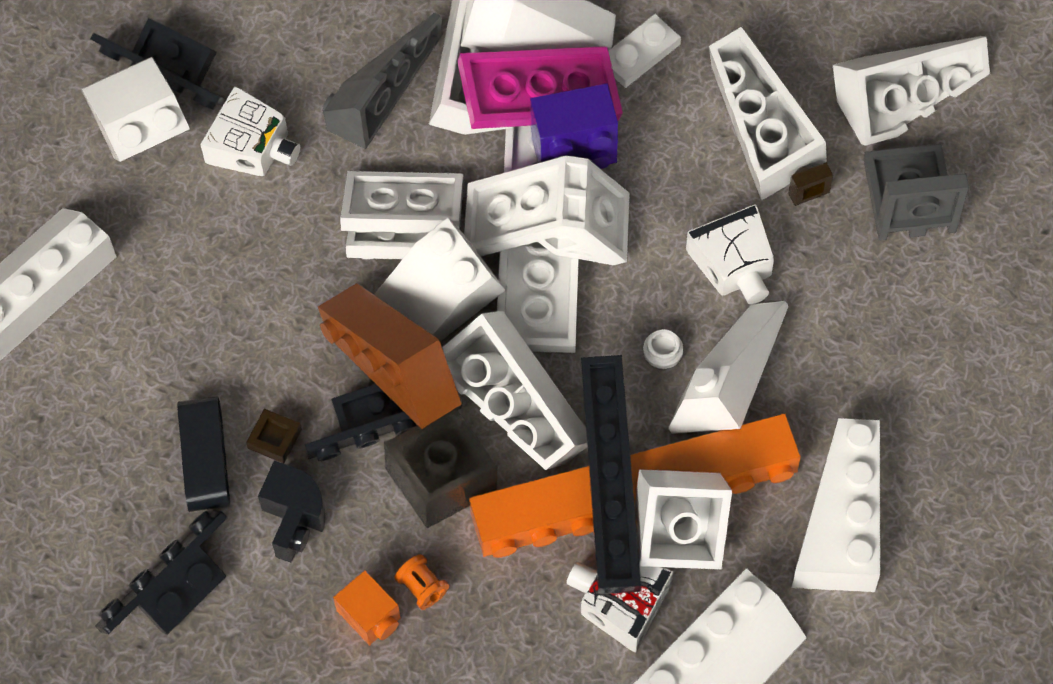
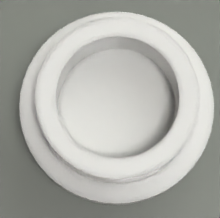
M665 329L657 330L650 334L644 342V357L650 365L656 368H671L682 358L683 343L672 331Z

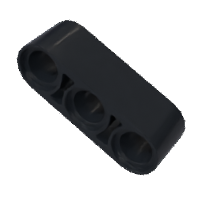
M219 397L178 401L182 467L188 511L194 512L230 507L223 420Z

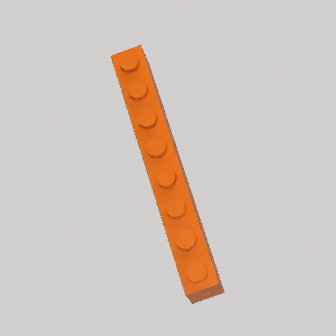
M781 414L741 426V429L721 430L630 455L634 507L639 469L720 473L732 489L733 494L746 492L759 482L770 480L771 483H780L790 479L794 473L798 472L800 454L786 415ZM589 466L469 498L470 513L483 557L493 555L496 558L506 557L515 553L517 548L533 544L535 547H543L555 542L559 536L573 533L574 536H584L594 531Z

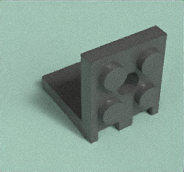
M942 144L864 153L863 161L879 241L887 240L888 233L909 231L911 238L925 236L927 229L947 227L948 234L956 233L969 190L966 173L948 175Z

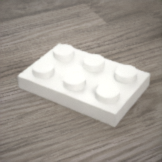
M347 171L340 217L341 231L361 233L368 231L429 233L447 218L460 229L463 173Z

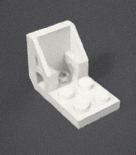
M562 156L468 183L464 235L480 256L539 242L555 255L609 265L627 262L630 193L589 159Z

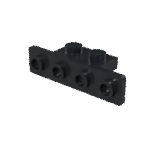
M148 18L133 51L96 33H93L90 40L101 45L98 52L118 62L121 56H124L132 61L130 66L152 57L172 90L182 94L184 88L196 93L193 98L194 101L214 110L216 104L223 106L227 100L201 86L217 51L151 18Z
M377 384L331 398L341 432L305 444V451L308 459L317 457L319 462L339 456L341 454L340 449L354 444H356L357 449L369 447L380 441L379 436L393 431L396 436L405 435L417 430L419 427ZM462 404L434 421V423L444 422L457 416L456 411L462 408Z
M205 511L189 525L188 528L192 532L181 542L175 540L170 543L159 555L162 561L151 572L148 569L140 572L129 584L132 590L121 601L115 598L100 611L99 616L102 619L95 627L101 633L109 634L138 606L163 634L168 635L226 577V574L200 547L228 518L223 511H213L210 514Z

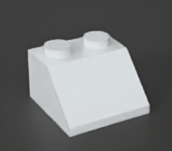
M152 57L82 88V92L114 159L119 162L190 129L174 93Z

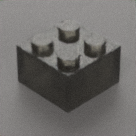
M456 408L423 429L417 425L384 442L385 469L426 528L469 507V498L497 491L498 466Z

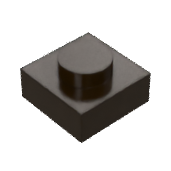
M827 162L815 167L813 165L804 166L796 171L794 175H791L788 194L794 206L830 193L833 173Z
M264 408L246 441L247 448L284 464L302 431L301 423Z

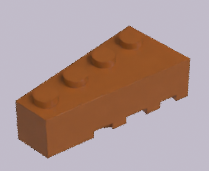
M356 283L318 306L323 320L320 323V328L325 338L331 344L335 343L421 429L462 404L439 339Z

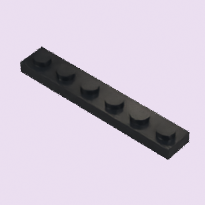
M622 355L581 357L598 594L641 592Z

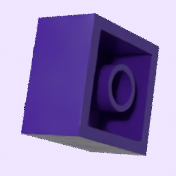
M608 83L530 98L531 136L538 163L562 156L589 159L600 169L617 163L618 121Z

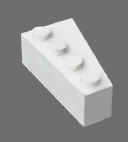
M503 311L482 313L442 347L457 391L461 395H467L481 408L480 412L490 421L494 420L508 432L507 436L545 470L567 464L587 448L586 427Z
M838 418L795 570L792 588L875 592L880 577V420Z

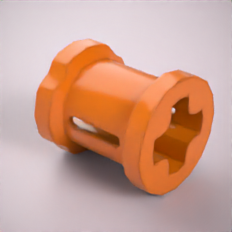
M419 554L405 562L396 572L394 578L398 584H405L417 598V606L421 610H425L438 602L446 594L449 584L445 580H439L426 565L427 559L424 555ZM419 577L426 583L425 587L418 581Z

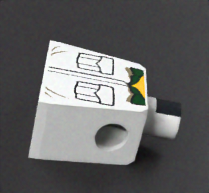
M234 87L200 144L205 163L258 176H264L267 173L274 159L292 166L300 152V144L286 139L288 130L285 117L237 87Z

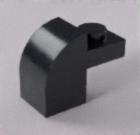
M274 460L258 494V499L262 511L283 518L273 539L272 546L276 558L291 563L296 551L302 552L306 547L310 535V529L307 527L323 532L325 509L319 487L307 473Z

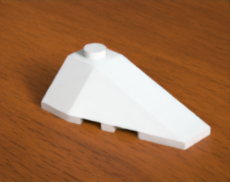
M467 0L461 46L483 52L607 46L609 51L612 48L616 15L586 0Z

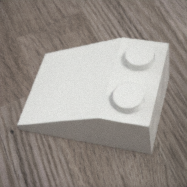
M447 218L412 247L374 295L438 338L441 342L503 293L505 288L463 232Z

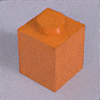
M365 570L333 597L336 611L369 646L378 638L381 641L388 638L399 625L397 621L401 617L398 604Z

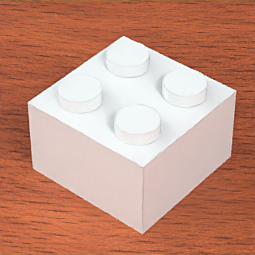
M639 469L635 499L639 566L722 569L732 489L720 473Z

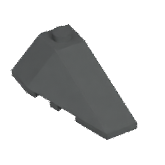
M433 13L343 82L336 94H330L322 110L326 130L366 149L442 37L441 16Z

